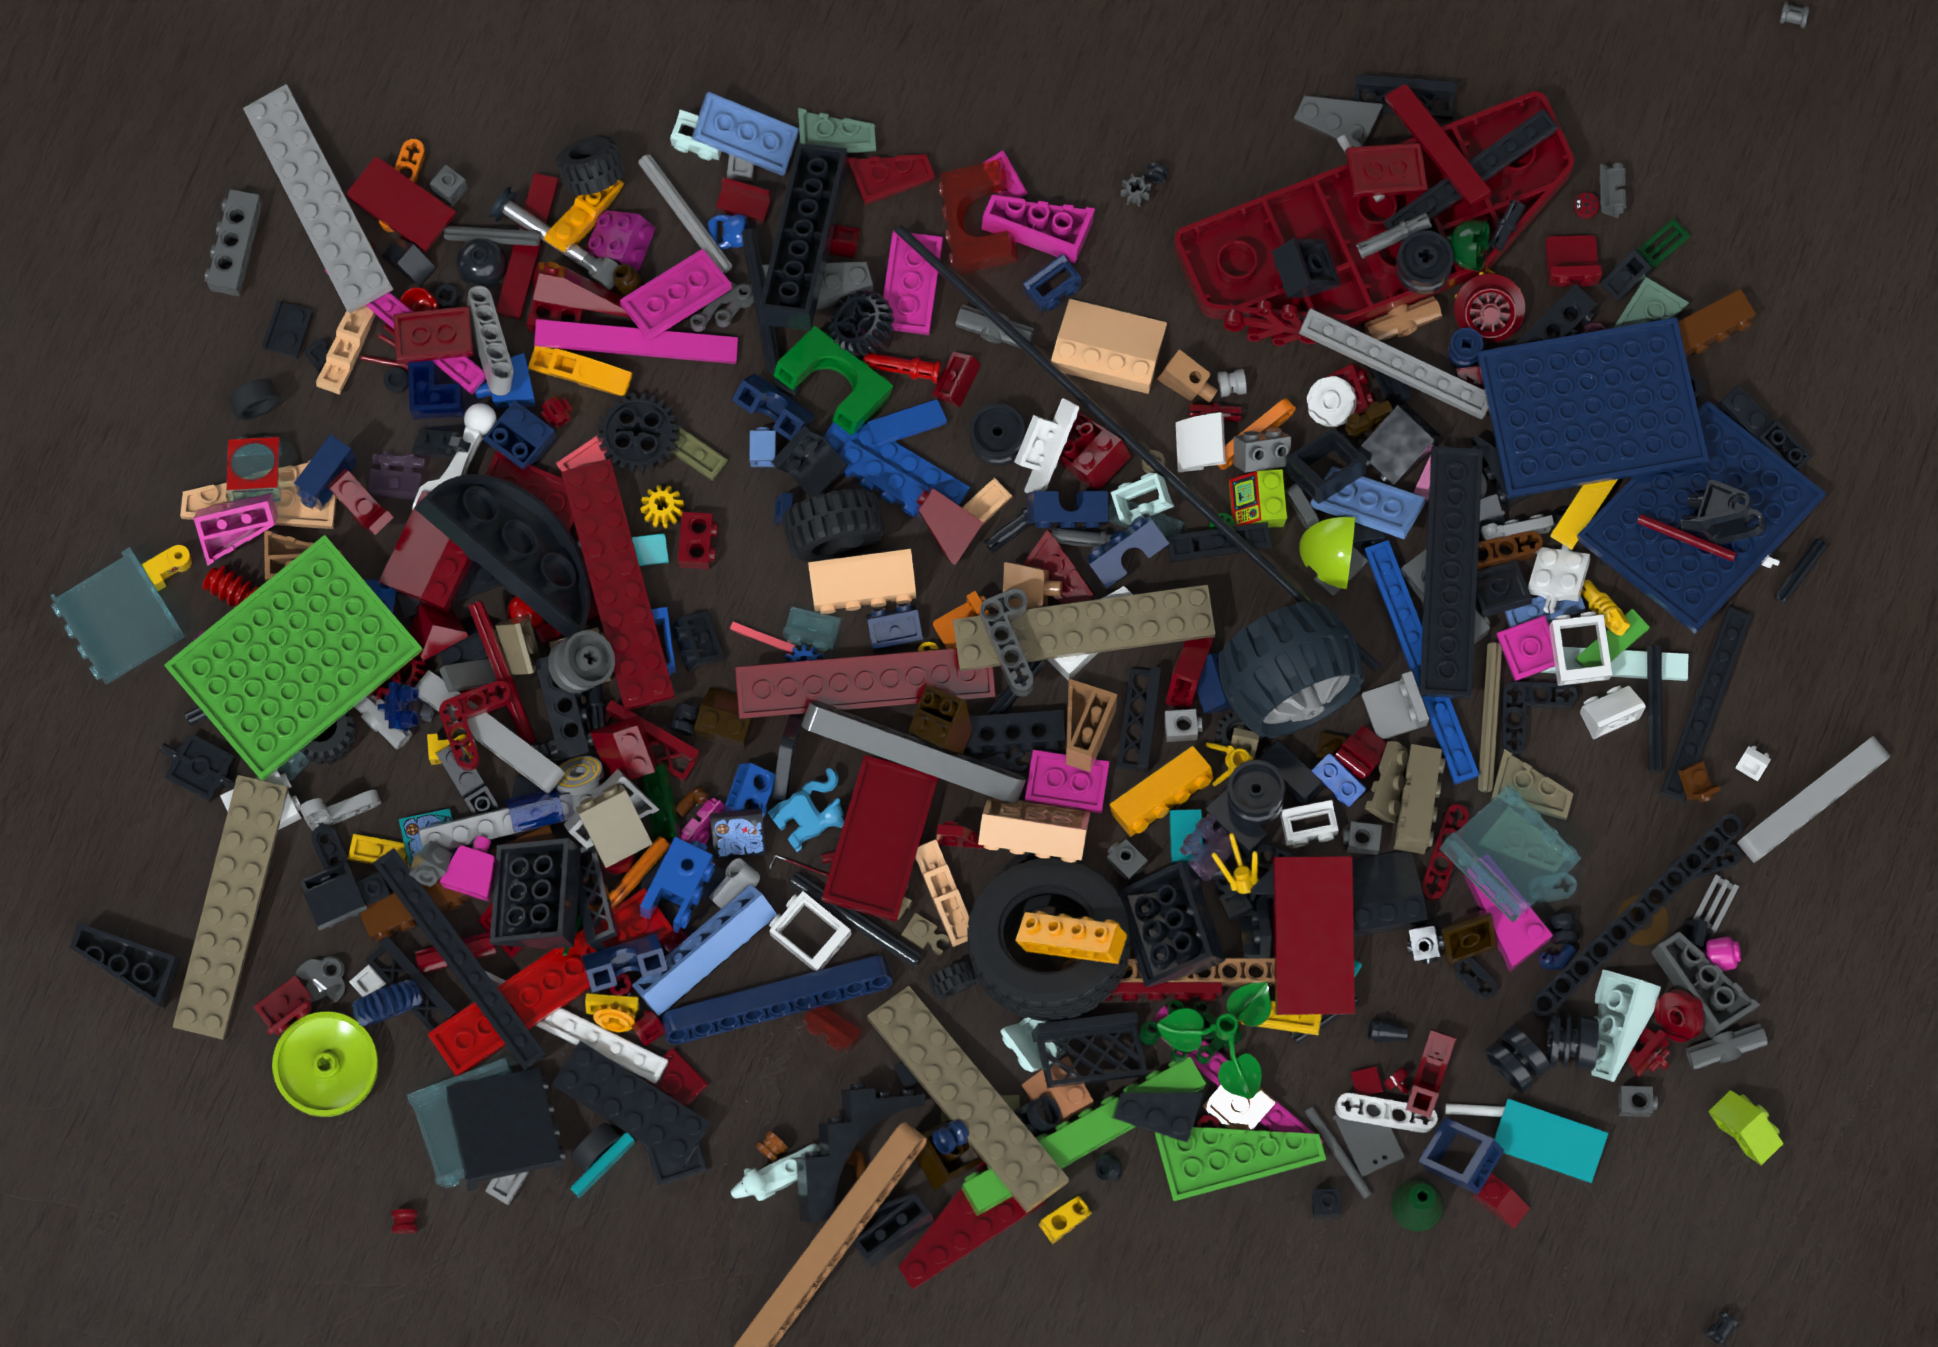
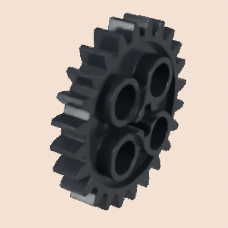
M632 393L631 400H627L623 395V403L621 404L614 400V409L605 408L608 417L600 416V420L604 425L597 426L598 432L602 433L597 435L598 442H603L599 447L601 451H606L604 454L605 459L612 458L611 463L613 467L620 463L621 471H624L629 466L631 474H634L636 468H640L641 473L644 474L645 467L647 466L652 471H655L654 464L656 462L664 466L662 458L671 459L668 450L676 451L677 448L673 442L679 441V436L675 433L680 431L677 424H674L677 422L676 415H671V407L664 409V400L656 404L655 395L647 400L645 393H642L640 399H637L635 393ZM624 417H634L631 423H622ZM649 420H659L656 426H647ZM638 430H642L638 436L634 435L638 433ZM620 441H630L627 447H618ZM645 444H655L653 449L648 451L643 450V446Z

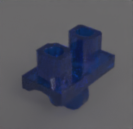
M398 682L389 683V694L385 695V704L377 705L378 711L385 712L384 720L389 721L388 729L408 732L409 727L418 725L417 712L408 711L409 702H417L419 699L418 688Z

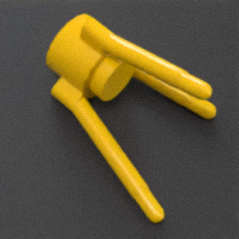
M1210 742L1205 744L1206 747L1227 753L1225 763L1228 770L1212 783L1213 786H1217L1227 779L1234 769L1243 762L1253 760V757L1249 756L1248 752L1244 749H1234L1232 746Z
M1230 833L1229 837L1238 866L1234 870L1233 877L1216 853H1212V857L1229 881L1232 891L1236 890L1241 894L1250 893L1251 888L1259 881L1258 854L1256 851L1252 853V871L1248 867L1243 866L1233 833Z

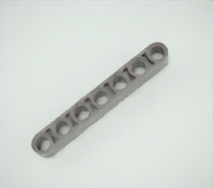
M430 670L425 673L412 690L438 712L443 701L461 694L458 691L449 693L444 681ZM469 701V706H470L471 708H473V709H478V708H479V707H478L477 705H475L473 702ZM453 706L448 707L449 711L445 714L450 715L453 723L458 722L455 716V711L458 709H454ZM484 713L468 719L475 740L546 793L550 794L565 775L564 771L489 714Z
M1875 736L1871 737L1746 834L1737 844L1753 863L1757 862L1874 771L1891 755Z

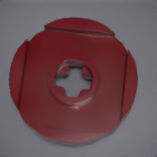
M1673 989L1656 1001L1654 1009L1655 1019L1658 1025L1662 1024L1668 1038L1676 1042H1685L1702 1032L1704 1024L1703 1004L1698 997H1693L1683 990ZM1677 1011L1682 1015V1020L1676 1015Z

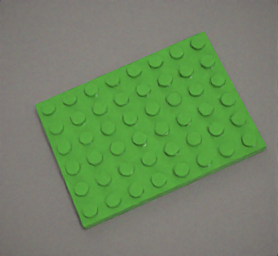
M324 535L164 664V666L259 779L264 781L422 652L423 649Z

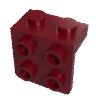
M1550 236L1546 239L1548 286L1567 287L1575 284L1593 286L1599 284L1602 270L1601 265H1598L1597 243L1594 236Z
M295 975L253 1007L269 1028L266 1032L269 1035L275 1032L278 1036L292 1024L290 1020L296 1016L299 1020L309 1013L313 1008L311 1004L315 999L298 976Z

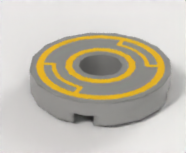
M579 756L561 763L558 767L564 771L565 775L555 786V789L562 794L570 792V795H580L595 789L599 785V780L604 778L602 763L597 758L591 756Z

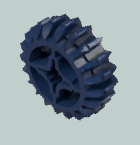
M406 980L367 994L352 1004L354 1017L359 1025L369 1026L414 1009L423 1002L420 987L417 986L416 981Z

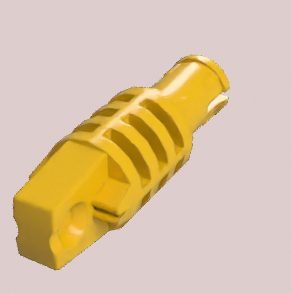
M1585 580L1583 584L1585 590L1582 588L1581 594L1589 602V609L1592 612H1596V615H1604L1605 626L1616 635L1622 636L1630 626L1622 610L1606 593L1600 592L1593 585L1592 581Z

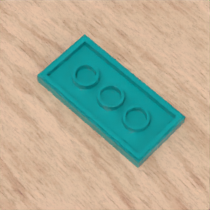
M1507 1099L1494 1140L1504 1149L1503 1153L1592 1183L1608 1133Z

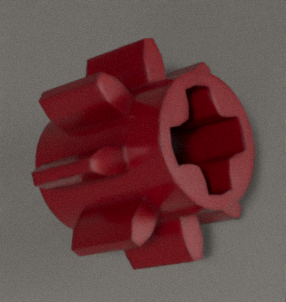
M554 396L542 405L544 410L541 413L542 419L548 426L554 424L556 428H559L570 421L571 415L569 413L573 411L572 406L565 397L559 400L557 396Z

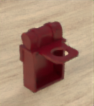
M1363 725L1343 743L1335 757L1352 771L1358 780L1359 778L1363 780L1381 762L1387 743Z

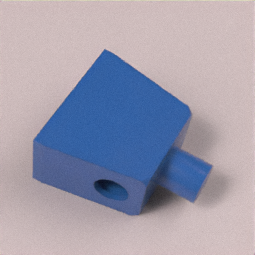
M524 353L510 358L514 373L512 387L508 394H493L488 387L487 381L483 382L475 391L477 399L492 396L495 408H508L514 400L523 407L536 406Z

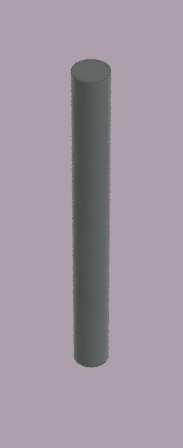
M1312 1106L1307 1109L1305 1114L1364 1199L1373 1194L1315 1108Z

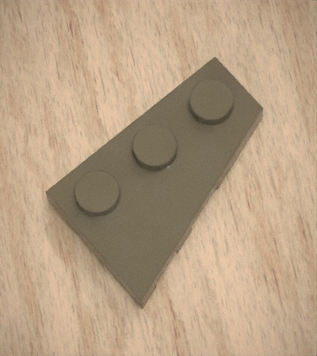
M1504 749L1491 800L1566 820L1573 793L1549 777H1545L1532 769V766L1526 762L1523 763L1514 757L1512 753Z

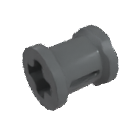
M1784 1L1779 23L1784 24V22L1798 24L1800 28H1804L1809 6L1802 8L1789 5L1788 2Z

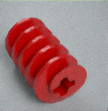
M222 565L219 569L213 567L206 575L202 589L205 591L210 590V594L213 596L218 595L221 601L227 600V604L230 607H236L260 588L256 586L253 590H250L252 584L250 580L242 585V575L234 580V570H231L226 575V565Z

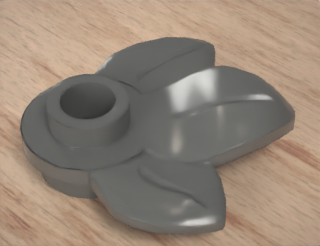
M329 956L322 961L310 959L304 962L296 971L298 977L308 981L306 988L314 997V1001H318L328 995L332 1001L337 1002L345 992V984L342 979L345 973V966L337 957ZM335 965L337 967L336 973L329 974L327 972L328 966Z

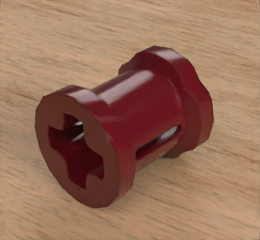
M622 973L617 977L616 981L618 985L624 981L626 989L621 988L620 991H617L616 986L609 987L610 993L613 996L630 997L633 992V986L629 976Z

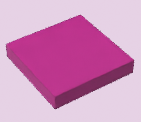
M1545 615L1496 634L1514 681L1555 667L1550 630Z

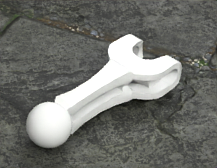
M478 403L468 408L464 416L466 427L463 434V440L471 443L468 453L456 452L451 464L440 479L428 481L420 487L412 510L422 491L429 493L442 482L467 474L471 460L477 447L483 440V436L497 422L496 414L490 406Z

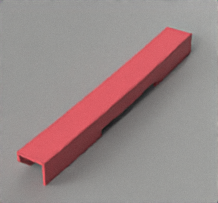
M732 622L730 630L793 654L792 648L795 645Z

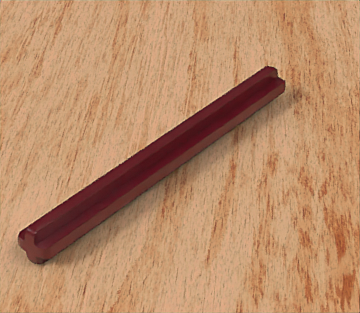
M476 601L469 605L470 612L497 681L506 682L513 692L512 700L507 704L518 736L530 745V743L536 742L535 735L482 601Z

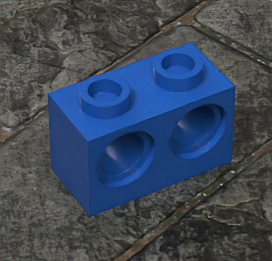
M752 763L739 764L723 812L746 810L745 804L748 801L750 804L749 810L762 809V816L764 818L767 812L766 804L768 798L774 790L776 774ZM755 777L758 779L757 788L754 786Z

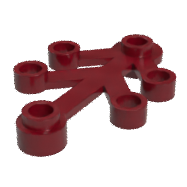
M1264 300L1257 303L1256 312L1267 320L1244 317L1242 312L1236 309L1228 311L1224 316V328L1228 331L1238 332L1243 330L1244 325L1251 326L1247 329V339L1252 342H1258L1263 338L1272 336L1271 342L1276 346H1284L1286 343L1295 340L1305 344L1316 343V341L1299 334L1303 320L1297 315V307L1294 305H1284L1281 314L1283 319L1289 320L1292 324H1287L1272 311V303Z

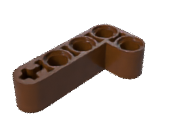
M1526 531L1479 542L1478 552H1483L1487 559L1484 561L1478 560L1477 570L1513 560L1522 562L1536 558L1543 544L1541 535L1535 531ZM1527 541H1529L1531 545H1535L1533 549H1530L1529 545L1525 546ZM1506 546L1510 548L1512 553L1510 555H1503L1500 553L1499 548Z

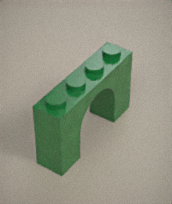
M814 326L777 362L773 376L791 390H794L814 371L830 369L841 373L850 382L853 392L837 407L832 421L853 436L889 399L893 385L885 377L873 371L867 363L860 361L854 355H851L849 351L841 349V345L834 343V340L825 331H821Z

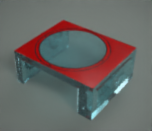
M265 436L263 438L228 440L226 491L229 502L272 493L274 502H281V490L278 481L279 456L283 455L279 437Z

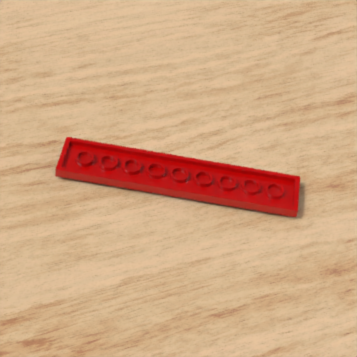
M645 888L613 909L618 935L606 940L608 948L653 934H657L660 941L673 932L672 926L658 906L650 920L641 916L640 905L647 893ZM602 919L604 931L609 930L607 921ZM584 929L576 934L575 947L570 948L567 956L562 954L564 948L553 949L497 987L528 1030L591 988L581 956L596 952V950L587 944ZM475 1002L428 1033L429 1038L457 1078L506 1046Z

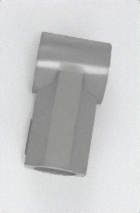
M735 859L728 865L726 877L711 893L709 898L722 909L750 884L756 887L760 880V875L742 859Z

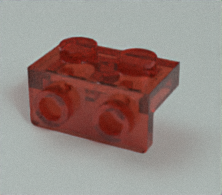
M825 1006L814 1008L812 1012L808 1011L803 1018L804 1025H806L805 1029L815 1037L821 1035L828 1040L827 1044L838 1052L843 1050L848 1053L861 1034L858 1028Z

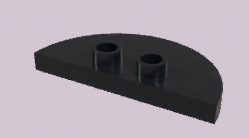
M468 474L453 477L437 485L415 506L414 509L458 545L470 560L479 563L499 580L509 593L519 597L564 637L567 638L583 630L588 619L591 604L590 581L583 556L572 535L561 520L534 495L511 482L497 477Z

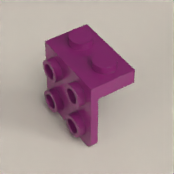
M604 210L595 224L585 251L595 258L600 256L602 258L608 257L618 261L620 264H628L639 273L656 227L639 214Z

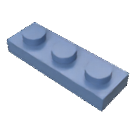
M1580 595L1579 602L1571 600L1557 601L1555 611L1550 614V609L1549 613L1543 610L1547 599L1542 596L1532 598V604L1505 611L1504 613L1510 628L1545 615L1547 622L1555 620L1557 616L1573 615L1585 611L1582 597Z

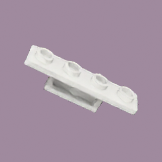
M1063 398L1053 421L1035 415L1032 417L1014 461L1020 466L1033 469L1024 490L1026 493L1046 491L1048 488V483L1057 466L1058 459L1067 442V437L1079 410L1078 405Z

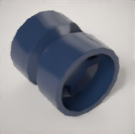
M1461 328L1452 335L1447 354L1450 363L1454 367L1474 366L1478 363L1477 352L1482 351L1483 339L1480 333L1471 328Z

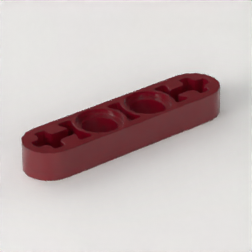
M1454 804L1446 811L1421 887L1424 898L1429 901L1439 900L1445 892L1469 819L1468 810L1463 805ZM1456 811H1460V816L1464 818V820L1459 819L1456 829L1461 830L1460 833L1453 828H1445V825L1451 827L1453 817L1450 814H1455ZM1444 835H1453L1456 838V844L1453 847L1444 846L1442 843ZM1438 858H1444L1448 862V869L1445 871L1436 870L1434 861ZM1435 876L1445 877V880L1439 878L1437 889L1440 892L1436 891L1434 895L1429 894L1430 889L1426 888V885L1431 886Z

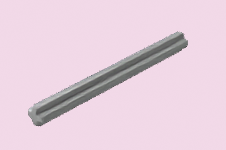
M644 155L638 162L643 171L700 248L708 254L723 274L727 273L732 268V264L651 155Z

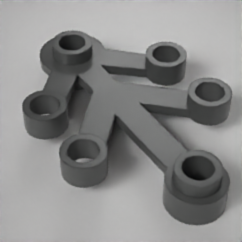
M731 282L732 289L728 293L705 305L704 307L706 308L701 314L691 317V328L696 332L703 331L706 328V323L720 306L730 303L726 310H720L715 314L716 324L719 327H727L731 323V318L741 307L747 308L754 304L751 285L747 283L737 285ZM721 317H727L725 320H719ZM697 321H701V322H702V323L699 324V325L694 324V323L697 322Z

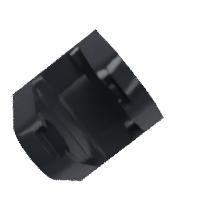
M1716 480L1708 481L1705 494H1689V497L1693 498L1687 499L1688 507L1690 509H1699L1698 515L1684 514L1682 519L1686 520L1680 521L1683 531H1702L1710 542L1717 545L1755 537L1761 534L1766 527L1765 518L1758 510L1751 508L1753 501L1746 492ZM1746 501L1745 505L1739 504L1737 502ZM1753 518L1759 519L1757 525L1746 527L1749 520Z

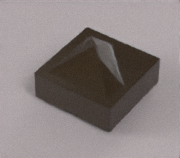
M1321 732L1316 759L1323 760L1329 753L1335 756L1345 742L1346 737Z

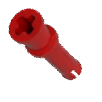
M870 352L867 357L864 356V362L870 368L910 375V378L913 380L922 378L932 380L936 384L938 383L941 361L933 363L922 361L919 357L909 360Z

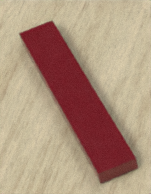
M1407 84L1385 95V101L1418 143H1421L1422 148L1469 207L1491 196L1489 187Z
M534 173L524 210L547 225L559 179ZM519 225L518 230L529 231L523 226ZM541 238L538 246L514 244L496 308L497 315L521 320L543 241Z

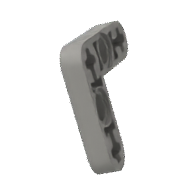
M370 790L329 807L325 805L322 798H315L303 803L300 809L308 826L314 831L318 826H331L379 806L381 800L377 790Z

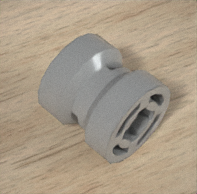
M1243 369L1235 370L1229 374L1226 371L1218 372V385L1221 397L1229 396L1231 393H1237L1238 395L1247 393Z

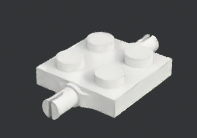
M1562 545V549L1541 547L1540 552L1537 554L1528 589L1531 595L1542 596L1547 599L1543 609L1546 613H1549V609L1550 614L1554 613L1557 601L1571 600L1579 602L1590 563V554L1573 552L1565 545Z

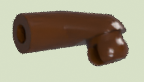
M695 787L675 806L676 813L683 818L697 802L700 805L706 803L709 798L708 793L702 787Z
M854 1148L846 1163L854 1167L856 1179H859L867 1169L864 1154Z

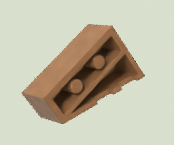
M267 530L264 531L266 582L314 543L303 542L289 536H281Z

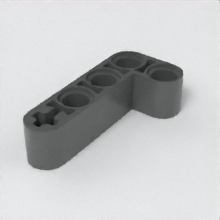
M1015 588L983 601L980 607V618L1011 691L1015 695L1023 697L1030 694L1033 689V675L1010 624L1011 620L1022 616L1027 610L1026 594L1022 590ZM1017 598L1023 604L1018 608H1013L1009 605V601ZM989 608H995L999 613L991 618L986 616L985 611ZM999 631H1005L1009 637L1006 640L1000 641L995 638V634ZM1009 654H1014L1019 660L1014 664H1009L1005 661V657ZM1019 670L1022 680L1026 681V686L1022 687L1020 683L1017 684L1016 672Z

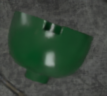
M1463 221L1454 229L1453 234L1448 235L1447 240L1453 250L1454 263L1458 266L1473 271L1482 270L1486 258L1482 257L1485 249H1489L1488 243L1490 240L1489 224H1486L1487 221Z

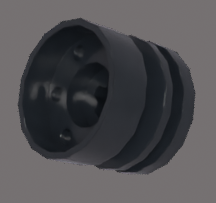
M1552 1012L1545 1038V1052L1550 1066L1555 1068L1558 1056H1560L1561 1068L1566 1069L1569 1057H1574L1576 1069L1593 1071L1598 1048V1017L1580 1014L1576 1026H1572L1570 1014L1565 1013L1563 1025H1560V1014Z

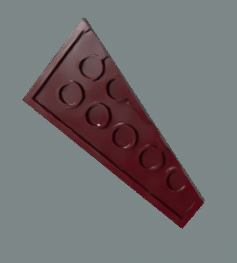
M983 1162L974 1172L978 1171L979 1174H982L989 1170L987 1168L988 1165ZM961 1188L899 1265L898 1269L911 1289L914 1290L1045 1205V1202H1041L1026 1213L1012 1196L977 1216Z

